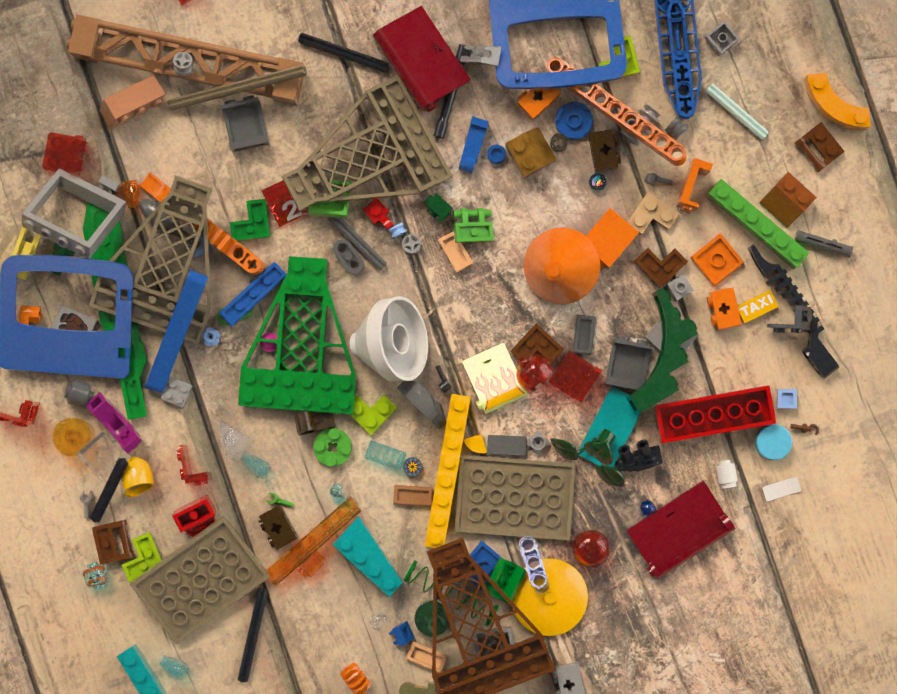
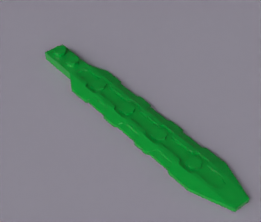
M87 202L83 225V234L86 241L91 238L109 215V212ZM120 221L91 256V259L109 261L122 247L124 238ZM123 250L114 262L127 266ZM91 275L93 287H95L98 276ZM100 310L98 314L103 331L115 329L116 315ZM133 321L131 324L129 374L125 378H117L121 382L128 420L148 416L141 383V376L147 360L144 344L141 342L138 323ZM119 347V357L125 358V348Z

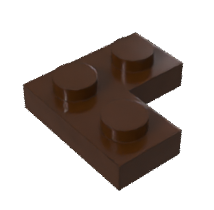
M649 248L634 260L659 288H662L688 263L676 248L662 261Z
M536 323L510 352L523 364L536 351L552 363L564 348Z

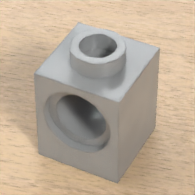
M684 274L665 285L675 302L694 291Z

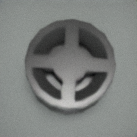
M677 116L665 131L671 133L676 141L689 126L681 123L680 118Z

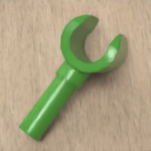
M268 493L273 495L275 499L273 502L266 500L267 503H278L293 507L294 503L279 498L276 493Z

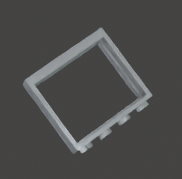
M59 168L22 213V226L29 231L41 235L44 239L57 243L62 248L75 252L78 256L81 255L90 259L125 214L126 201ZM58 187L109 212V215L88 241L36 216V213Z

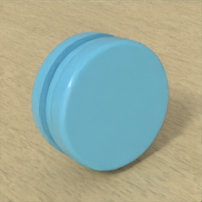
M776 424L766 425L756 434L755 447L762 457L769 460H779L790 452L792 437L783 426Z

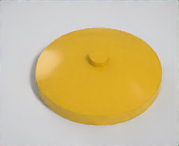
M553 558L539 559L525 566L526 574L512 602L544 636L560 635L575 627L582 619L588 602L587 587L580 573L570 564ZM515 613V616L525 628L536 633L518 613Z

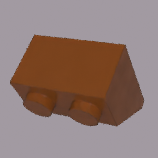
M787 172L759 203L788 228L817 197L791 173Z

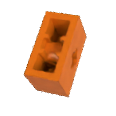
M558 88L531 89L529 92L525 90L519 95L517 105L533 121L561 95V92ZM534 94H536V95L541 94V95H542V96H541V101H540L539 99H537V100L535 101V100H534V97H535Z
M734 287L709 292L707 304L709 308H712L713 315H711L712 326H716V330L741 325ZM721 304H723V307H727L725 314L722 311L719 312Z

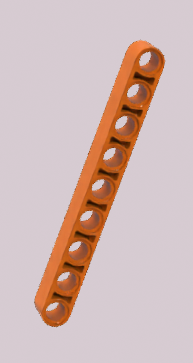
M559 57L550 58L546 64L548 72L576 70ZM555 65L561 66L557 71L551 70ZM597 84L565 87L671 164L680 166L685 163L686 151L681 144ZM586 86L591 88L586 93L581 91ZM600 97L606 98L603 103L596 102ZM614 108L621 109L618 114L611 113ZM629 119L636 120L634 125L626 124ZM644 130H650L651 134L649 136H643L642 132ZM659 141L667 142L664 147H658L657 143ZM675 152L682 153L680 158L672 157Z

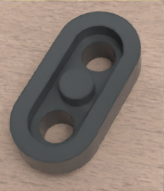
M338 240L333 246L334 254L348 273L359 274L364 268L362 258L349 241ZM345 246L347 251L341 253L340 247ZM357 262L358 267L355 269L352 268L351 263Z

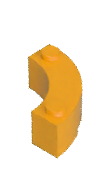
M827 73L808 74L804 78L805 88L810 100L829 121L844 128L854 130H866L870 127L869 108L856 107L840 99L832 90Z

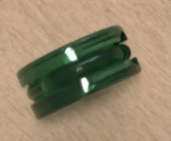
M433 600L421 603L414 617L417 629L422 634L433 637ZM437 600V636L447 630L449 621L442 602Z

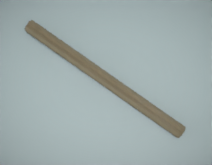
M299 65L169 99L167 107L170 110H176L307 75V69L304 65Z

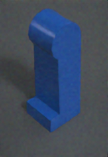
M472 116L458 170L470 174L473 173L489 121Z

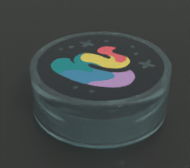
M600 172L593 173L588 179V186L594 192H601L607 186V178Z

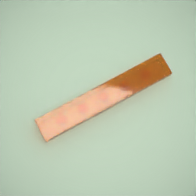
M353 497L347 498L266 570L270 576L269 580L274 586L282 582L362 511Z

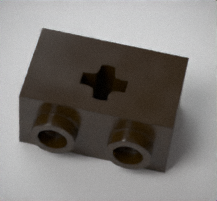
M612 129L589 133L588 139L594 172L617 169L619 167L618 164L621 163L620 153H616L615 145H618L616 133L613 134ZM603 146L610 150L607 155L601 152Z
M281 504L259 516L261 520L258 523L263 531L267 530L270 536L267 539L272 548L276 547L278 550L299 538ZM274 523H276L277 525L281 524V533H279L278 531H273L272 528L275 527Z

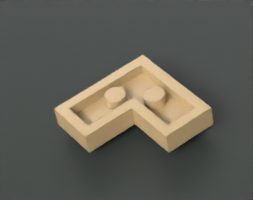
M647 192L628 220V223L642 235L652 219L666 229H669L680 213Z

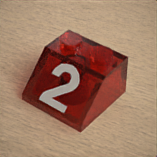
M283 180L261 190L279 227L308 214L309 207L299 211Z

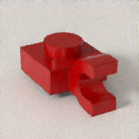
M378 198L362 209L375 225L380 221L387 230L394 227L393 223L386 217L389 210Z

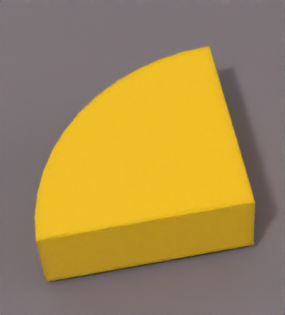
M482 434L463 439L470 450L476 453H487Z

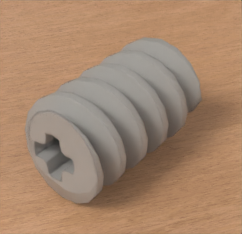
M645 103V110L640 109L638 111L640 116L652 124L653 122L659 124L658 117L660 114L649 104ZM630 120L628 124L634 125L636 123V120ZM625 130L624 132L620 131L630 143L639 146L634 136ZM648 130L642 132V134H650Z

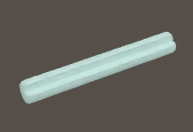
M714 84L708 87L706 93L762 140L767 136L768 131Z

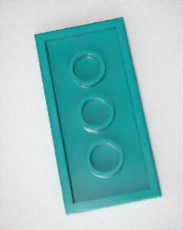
M611 386L578 450L582 449L586 442H591L594 437L597 438L603 429H607L616 438L610 446L613 461L610 465L606 466H614L619 457V447L625 445L641 414L636 415L626 399L630 396L629 394ZM586 450L579 455L601 466V463L589 455Z

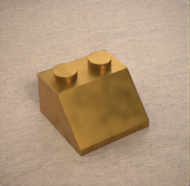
M539 127L522 133L505 144L524 179L557 161Z

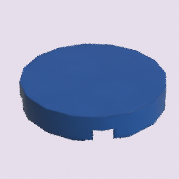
M576 101L561 106L555 118V125L559 134L570 140H578L585 137L590 132L593 124L590 109L583 103Z

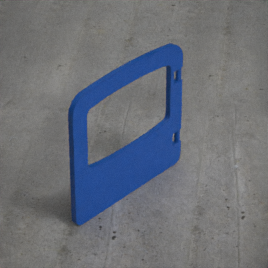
M489 0L493 46L501 47L499 64L495 66L497 81L502 87L506 89H550L583 86L614 81L621 78L626 72L627 61L619 0ZM571 18H602L606 21L610 52L609 64L562 72L515 73L512 71L507 29L510 26ZM620 46L621 55H614L613 47Z
M12 255L5 259L2 263L0 274V367L11 370L125 378L130 370L133 274L131 270L121 263L72 256ZM26 271H53L114 279L117 283L115 329L80 331L19 323L16 320L17 274ZM121 289L128 290L127 300L121 299ZM119 347L125 348V358L119 357Z

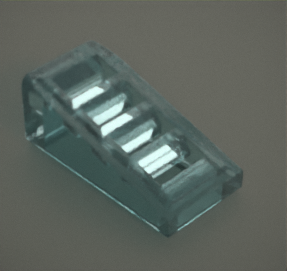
M371 440L365 459L401 471L407 452ZM374 446H378L375 457H372ZM383 448V449H385V452H384V455H383L382 460H380V459H378V458H379L381 449ZM392 451L390 461L386 462L388 452ZM397 453L400 454V456L398 458L397 464L395 465L393 464V461Z

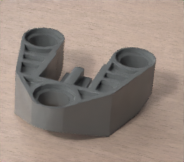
M403 381L397 387L438 429L446 423L442 405L419 382Z

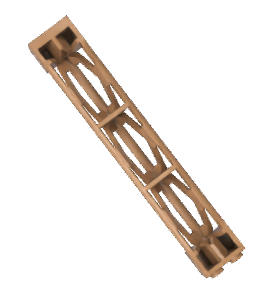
M76 14V18L71 22V30L73 32L71 38H68L66 46L69 49L68 52L75 59L94 63L101 61L218 87L234 83L227 80L249 66H252L257 75L261 76L265 75L261 67L280 71L304 65L303 62L276 58ZM104 33L115 35V37L101 45ZM133 41L145 59V63L108 54ZM142 41L156 44L153 60L144 48ZM164 46L176 48L161 58ZM177 53H192L205 72V76L194 73L188 76H179L175 73L174 69L167 67L173 64V58ZM201 54L216 57L213 73L203 60ZM223 59L236 61L221 71ZM304 76L276 83L274 87L268 85L265 86V89L257 88L245 92L274 98L276 102L298 106Z

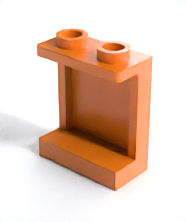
M697 158L690 162L676 206L680 207L681 211L691 213V211L694 212L699 208L700 204L690 201L689 198L697 174L706 176L712 169V163Z
M609 208L586 236L593 242L598 251L601 268L607 267L609 269L639 232Z

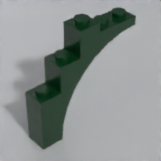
M663 287L652 293L658 307L662 326L660 353L648 379L638 390L626 398L636 415L679 391L677 387L678 382L670 373L689 362L686 351L680 348L679 345L698 334L696 331L697 326L693 320H690L689 317L681 320L680 311L672 305L671 296L666 290L664 291Z

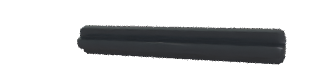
M125 458L117 459L90 515V519L93 522L101 521L128 466V461Z

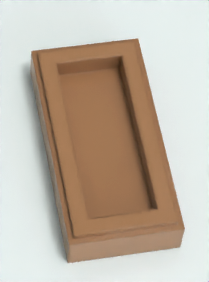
M394 485L393 504L431 507L433 487Z

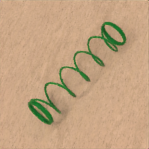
M414 560L403 581H405V583L407 582V584L412 583L419 576V574L427 568L426 578L423 586V592L426 593L433 586L432 583L431 586L425 591V585L429 572V568L427 566L424 567L409 582V577L417 564V561ZM452 588V589L446 594V597L450 594V592H451L454 588ZM469 595V596L463 601L462 604H464V603L471 597V595ZM475 597V600H474V604H473V608H472V609L475 608L476 597ZM497 604L494 606L496 612L499 608ZM490 610L489 616L493 618V615ZM472 611V612H471V619L475 618L478 614L476 613V614L473 616V611ZM487 618L485 626L488 627L492 620Z

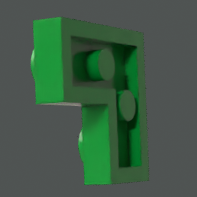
M266 199L246 201L249 220L230 222L231 237L237 241L271 237Z

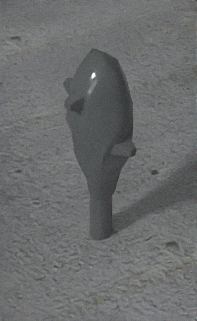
M140 199L139 208L147 218L161 202ZM162 213L161 218L168 216V214ZM153 217V218L150 220V222H151L153 225H154V223H155L156 218ZM171 217L162 221L166 231L176 227ZM183 227L180 228L184 237L190 236ZM178 230L171 232V234L181 238ZM193 237L186 241L193 245L195 238ZM198 241L196 249L200 247L201 242Z

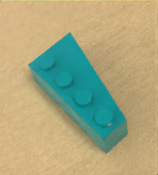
M359 515L334 542L333 546L390 597L403 583V580Z

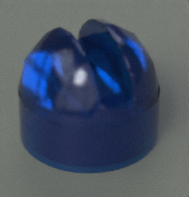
M650 500L643 501L640 505L643 516L657 510L654 503Z

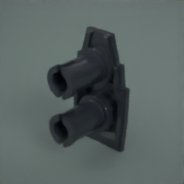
M647 440L637 442L638 450L633 451V453H631L628 445H622L618 449V453L621 456V460L616 462L618 471L639 472L663 463L660 446L649 447Z

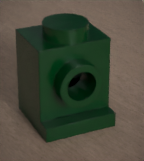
M437 193L434 196L430 194L423 202L428 208L427 212L433 218L439 217L438 223L440 224L453 211V208Z

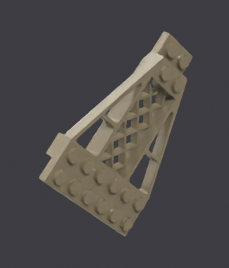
M397 76L366 90L301 166L283 175L282 179L296 206L301 211L315 203L419 195L452 178L453 175L402 80ZM367 99L379 123L357 133L349 117ZM346 122L353 136L321 152L324 145ZM375 132L386 135L384 144L373 141ZM373 133L371 140L363 138ZM388 138L393 147L386 145ZM359 140L370 143L367 153L356 149ZM356 141L354 148L347 147V145ZM372 144L382 147L380 157L369 154ZM342 149L353 152L350 161L339 158ZM384 149L395 151L393 161L382 158ZM339 150L337 157L329 155ZM355 153L366 156L363 165L352 162ZM325 157L336 161L333 170L322 167ZM368 157L379 160L376 170L365 166ZM322 158L321 164L319 165L317 160ZM338 161L349 165L346 174L335 171ZM381 161L389 163L386 167L378 170ZM351 166L362 169L359 178L348 175ZM398 166H403L415 190L388 192L381 179V175ZM364 170L373 172L372 174L362 178ZM323 171L332 173L329 182ZM334 174L345 177L342 187L331 184ZM347 178L356 181L344 187ZM373 179L378 181L384 192L344 196L345 193Z
M175 175L169 194L109 261L114 262L123 250L141 256L142 260L135 279H133L132 321L165 333L180 297L185 277L189 274L190 270H193L190 268V263L199 237L203 234L206 274L198 273L208 276L206 282L207 305L198 303L184 340L199 344L212 308L207 203L213 188ZM162 213L168 214V216L161 218ZM155 217L156 220L145 251L128 247L130 242L146 224ZM171 217L176 227L166 231L162 221ZM175 217L185 220L187 222L178 225ZM160 224L164 233L155 236L158 225ZM190 224L194 234L184 237L180 228ZM194 224L199 225L198 231H196ZM178 230L182 239L172 243L168 233ZM165 235L169 245L160 249L155 239ZM195 237L192 248L190 249L186 240ZM153 242L157 251L148 255ZM184 242L188 252L178 256L174 246ZM171 248L175 258L166 261L162 251ZM159 253L163 263L153 267L149 257ZM189 254L184 268L180 258ZM147 260L151 269L142 272ZM177 260L181 270L172 274L168 264ZM165 266L169 275L159 279L155 270ZM153 272L157 281L147 285L143 275ZM183 272L179 285H177L174 276ZM98 276L89 306L116 315V281ZM171 278L175 288L165 291L161 282ZM159 284L161 290L152 286ZM121 289V299L127 300L128 290Z

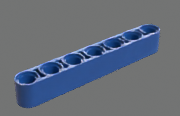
M193 270L189 271L144 388L159 394L163 393L208 276Z

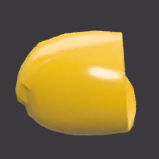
M136 456L128 458V466L121 478L124 495L133 498L154 487V479L151 467L146 460ZM139 485V487H137L136 489H130L134 486Z

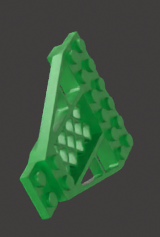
M289 256L288 273L241 366L238 406L354 414L357 376L326 280L328 259ZM287 295H293L286 301ZM298 296H311V298L304 303ZM296 297L302 306L294 312L288 306V303ZM317 297H323V304ZM316 299L322 307L315 313H312L307 305ZM280 303L277 339H261L277 304ZM328 306L331 308L341 344L325 342ZM287 307L291 311L292 315L285 320V311ZM305 307L311 316L302 322L296 314ZM322 310V319L320 322L317 319L316 315ZM295 316L301 325L292 331L286 323ZM314 317L320 326L311 332L305 324ZM284 325L291 332L285 339H283ZM302 327L310 334L303 341L295 334ZM321 329L319 342L314 334ZM291 336H294L299 344L291 350L285 342ZM313 337L319 345L310 352L304 343ZM259 342L277 344L276 367L273 370L247 367ZM284 345L289 351V353L282 358V350ZM302 345L308 354L302 360H299L293 352ZM325 347H340L344 349L351 371L350 375L323 373ZM317 349H319L318 360L313 355ZM292 354L298 363L289 369L283 361ZM309 356L317 362L311 370H308L302 363ZM281 363L288 371L281 370ZM299 365H301L306 372H297L293 370L297 368ZM318 367L317 373H311Z

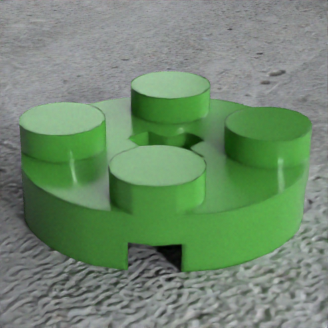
M336 428L323 430L317 435L313 444L314 454L322 464L327 466L341 465L350 457L352 450L351 439L344 431ZM330 442L332 444L337 443L338 445L335 453L334 451H328V444Z

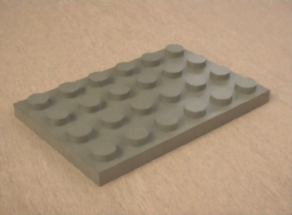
M460 455L455 532L570 541L576 464Z
M222 516L130 582V586L177 644L270 578V575L227 518Z

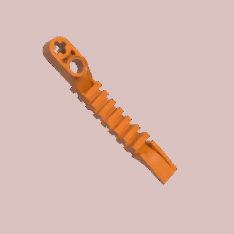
M151 172L148 173V176L139 185L160 202L169 194L171 189ZM207 218L208 241L212 245L216 246L253 275H260L265 270V263L259 257ZM194 224L196 231H198L199 225ZM243 250V257L237 259V252ZM253 263H256V269L252 266Z

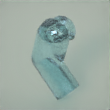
M333 484L330 494L334 503L351 509L354 500L343 496L340 484Z

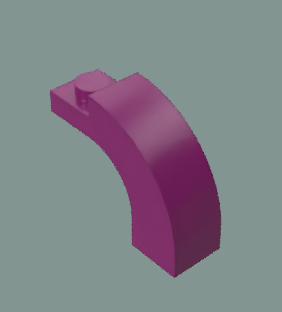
M101 392L86 404L90 412L113 434L127 454L142 442L141 435Z

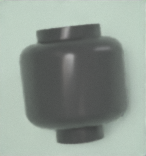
M77 380L67 384L64 394L68 404L78 407H85L87 402L94 396L90 384Z

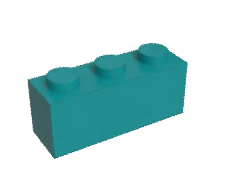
M137 644L116 656L139 694L167 693Z

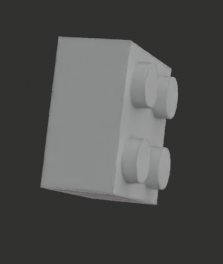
M725 21L705 37L719 56L740 39Z
M169 376L161 399L184 408L193 385Z

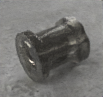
M560 133L554 134L550 141L551 149L554 152L564 151L567 146V137ZM555 139H557L558 141L561 139L563 140L562 147L560 145H554L556 142Z

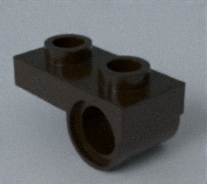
M307 411L294 416L298 436L336 427L333 413Z

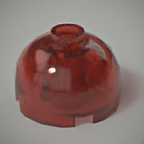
M539 354L522 357L517 363L516 378L518 383L529 393L536 391L538 388L535 386L539 383L543 385L553 371L551 366L553 363L545 356Z
M585 530L575 537L572 543V553L580 565L587 568H595L601 566L608 559L610 544L603 533L597 530Z

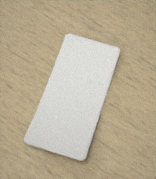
M797 477L762 488L766 501L801 492Z

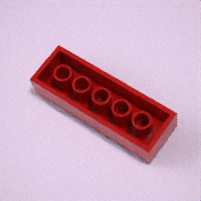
M770 385L653 405L660 443L776 424Z

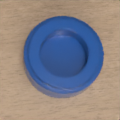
M492 145L487 151V158L493 164H500L506 158V151L501 145Z

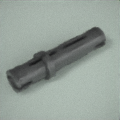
M797 230L794 239L797 242L829 251V254L836 253L850 258L853 251V246Z

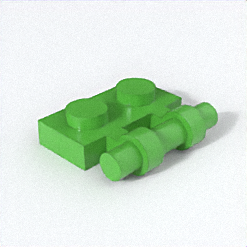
M460 208V210H453V218L461 219V223H454L455 243L494 241L493 222H485V217H491V209L477 208L476 210H467V208ZM477 217L478 222H468V218Z

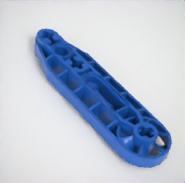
M654 0L662 83L676 116L681 120H688L695 113L702 80L694 1L686 0L689 2L686 5L681 3V0ZM691 4V12H685ZM673 7H676V13H673ZM658 10L665 15H658ZM680 15V18H671V16L675 17ZM692 16L693 31H687L685 17ZM659 19H666V34H660ZM678 24H681L684 50H681L682 48L680 43V30H678ZM671 25H675L676 51H674ZM688 35H694L695 50H689ZM661 38H668L669 52L662 53ZM696 53L697 69H691L689 54ZM663 57H670L671 71L664 72ZM680 68L683 72H685L682 77V82H679L681 80V74L677 73ZM698 72V86L693 88L691 73ZM672 75L673 90L669 91L665 82V76ZM685 87L688 90V94L685 96L681 95L678 88ZM687 100L685 103L686 109H689L687 114H685L684 111H681V109L684 106L683 101Z

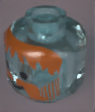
M98 561L87 564V569L82 572L87 588H92L93 591L107 587V583L110 581L106 565H99Z

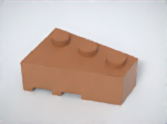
M152 75L105 98L99 111L110 130L134 116L144 113L148 108L160 105L163 102L165 93L155 75Z

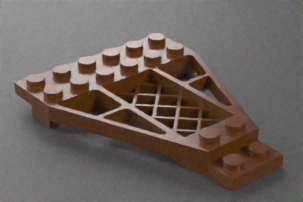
M463 538L426 551L433 567L432 678L438 694H495L555 671L542 633L470 556ZM477 574L479 581L471 578V576ZM466 578L462 589L452 585V583ZM468 579L479 584L475 594L464 590ZM485 581H489L514 608V611L501 616L496 614ZM447 586V589L443 594L441 588ZM450 586L460 590L456 601L446 597ZM480 586H482L486 599L477 596ZM462 592L473 596L469 607L458 602ZM475 597L486 602L482 612L471 608ZM440 599L453 633L437 640V600ZM446 600L455 603L451 613ZM487 604L490 607L493 618L483 614ZM457 605L468 609L464 619L453 615ZM469 610L480 615L476 625L465 621ZM518 613L536 632V635L514 644H508L500 620ZM482 616L493 620L489 631L478 627ZM453 618L462 622L458 631ZM494 622L496 623L500 636L490 632L494 625ZM464 623L474 627L470 638L460 634ZM476 629L487 633L483 644L472 639ZM489 634L500 639L496 649L485 645ZM460 637L469 640L465 650ZM450 638H455L464 662L447 670L437 672L436 644ZM502 641L504 644V648L498 650L499 645ZM470 642L482 646L478 656L466 652ZM483 647L493 651L486 655L480 656ZM467 655L475 659L469 661Z

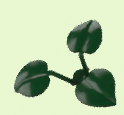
M603 429L597 438L594 437L591 442H586L580 450H576V447L568 441L550 438L555 450L564 458L577 460L578 455L586 450L589 455L601 463V466L596 467V472L602 480L614 486L626 485L623 475L618 470L606 466L610 465L613 461L610 446L616 437L611 431Z

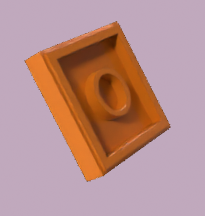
M721 233L690 257L714 287L744 264V261Z

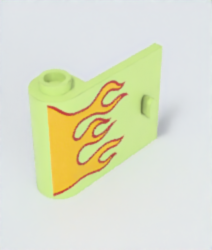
M504 343L462 361L479 401H476L480 412L484 411L487 414L528 396Z

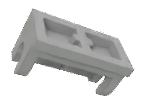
M465 46L464 49L470 50L471 55L470 57L461 56L460 62L474 65L498 66L501 47Z

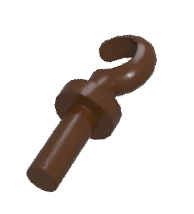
M804 423L802 425H790L791 429L801 430L802 433L810 432L814 426L817 429L815 435L819 433V427L816 424H811L809 427Z

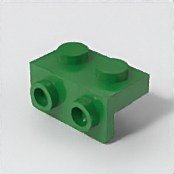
M500 557L490 578L512 601L527 570ZM488 581L486 587L489 595L509 604Z

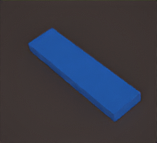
M273 262L223 308L219 315L231 327L235 326L285 279L286 273Z

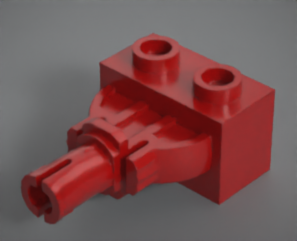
M208 494L174 510L172 517L181 533L185 531L189 536L194 537L216 521V509Z

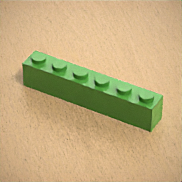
M722 179L706 195L792 269L798 268L808 256L809 252Z

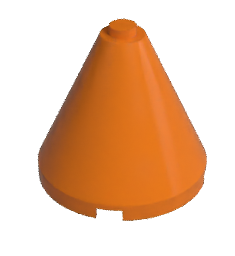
M566 227L553 228L541 233L532 241L524 258V273L530 288L540 298L554 304H570L584 298L595 287L601 269L600 257L593 242L582 232Z

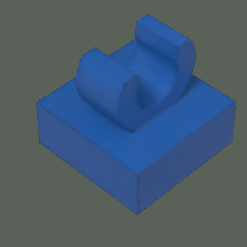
M408 621L397 625L389 632V635L394 634L397 639L393 642L394 645L399 644V646H402L415 639Z

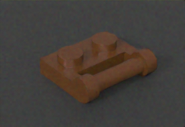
M822 122L794 143L810 159L817 173L845 152ZM809 139L825 159L823 162L818 159L807 145L806 140Z
M126 519L92 527L100 565L135 557L134 551H131L126 529ZM116 527L119 528L124 550L123 554L118 553L113 528Z

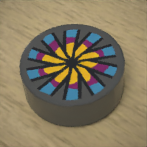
M410 457L405 460L403 470L408 476H417L422 470V463L418 458Z

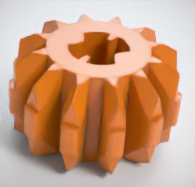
M356 663L347 665L340 672L342 679L354 694H364L371 687V682Z

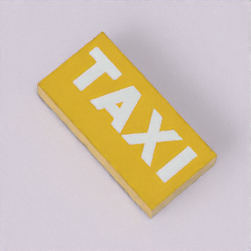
M768 290L738 305V311L745 324L779 306L771 290Z

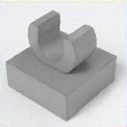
M104 175L99 180L103 184L99 188L102 190L108 189L112 195L113 190L118 193L122 187Z

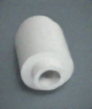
M730 460L720 461L719 465L716 466V472L721 488L736 487L738 479L735 463H731Z

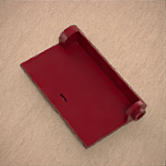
M422 5L383 26L373 34L375 41L422 111L430 112L434 110L440 98L471 81Z
M702 480L626 531L649 565L647 571L651 577L660 579L736 528L720 507L705 481Z

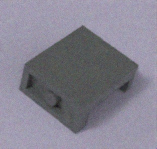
M250 95L243 97L242 101L228 100L224 102V105H221L232 153L269 144L258 97Z
M618 336V339H613L605 384L638 390L645 382L652 345H648V341L637 339V343L631 342L628 337Z

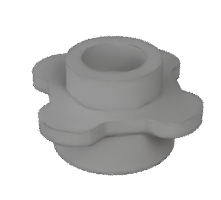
M536 431L531 439H527L526 444L534 449V453L540 454L542 449L549 445V440L545 439L540 431Z

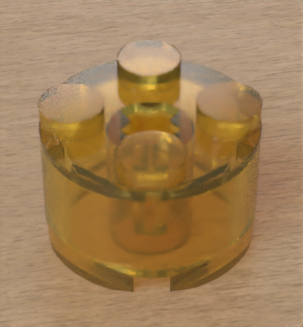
M81 418L64 419L55 426L53 431V443L56 449L66 456L83 455L91 449L95 442L93 427ZM73 433L78 436L75 440L70 438Z

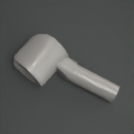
M83 490L80 501L84 503V518H89V503L94 493L91 490L89 497H87Z

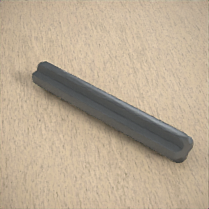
M328 217V220L379 270L386 266V261L342 218Z

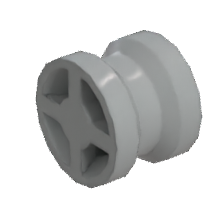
M179 52L174 56L175 73L179 76L190 75L193 71L191 55L186 52Z
M409 234L403 238L402 247L406 253L415 254L421 248V241L417 235Z

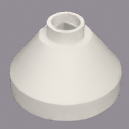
M401 296L379 300L372 307L357 332L352 334L350 338L352 354L390 382L410 381L417 378L425 367L428 355L427 330L418 308L409 299Z

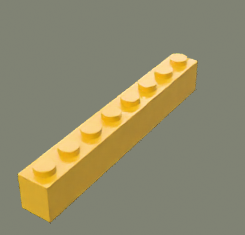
M451 395L425 541L426 547L437 548L445 544L471 398L468 396Z

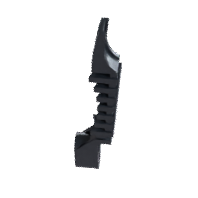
M754 244L748 247L749 253L763 277L768 276L774 270L777 273L765 282L768 286L781 279L782 282L774 289L777 292L784 287L787 288L781 295L785 298L791 294L793 298L788 301L789 305L795 303L803 306L809 305L807 301L802 299L804 296L802 293H798V287L792 284V278L787 277L786 273L788 272L782 269L780 264H772L766 261ZM811 309L812 320L810 322V330H802L809 333L807 347L802 350V353L819 376L825 379L835 372L839 365L819 340L818 334L824 330V327L822 325L818 326L820 320L818 317H814L813 313L815 312Z

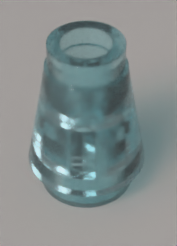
M250 453L246 454L242 460L257 478L264 479L272 468L269 462Z
M166 655L163 656L159 663L176 680H183L189 671V666L186 665V662Z

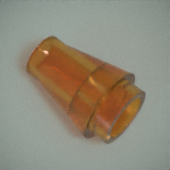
M137 179L122 182L121 190L128 208L139 207V184H137Z

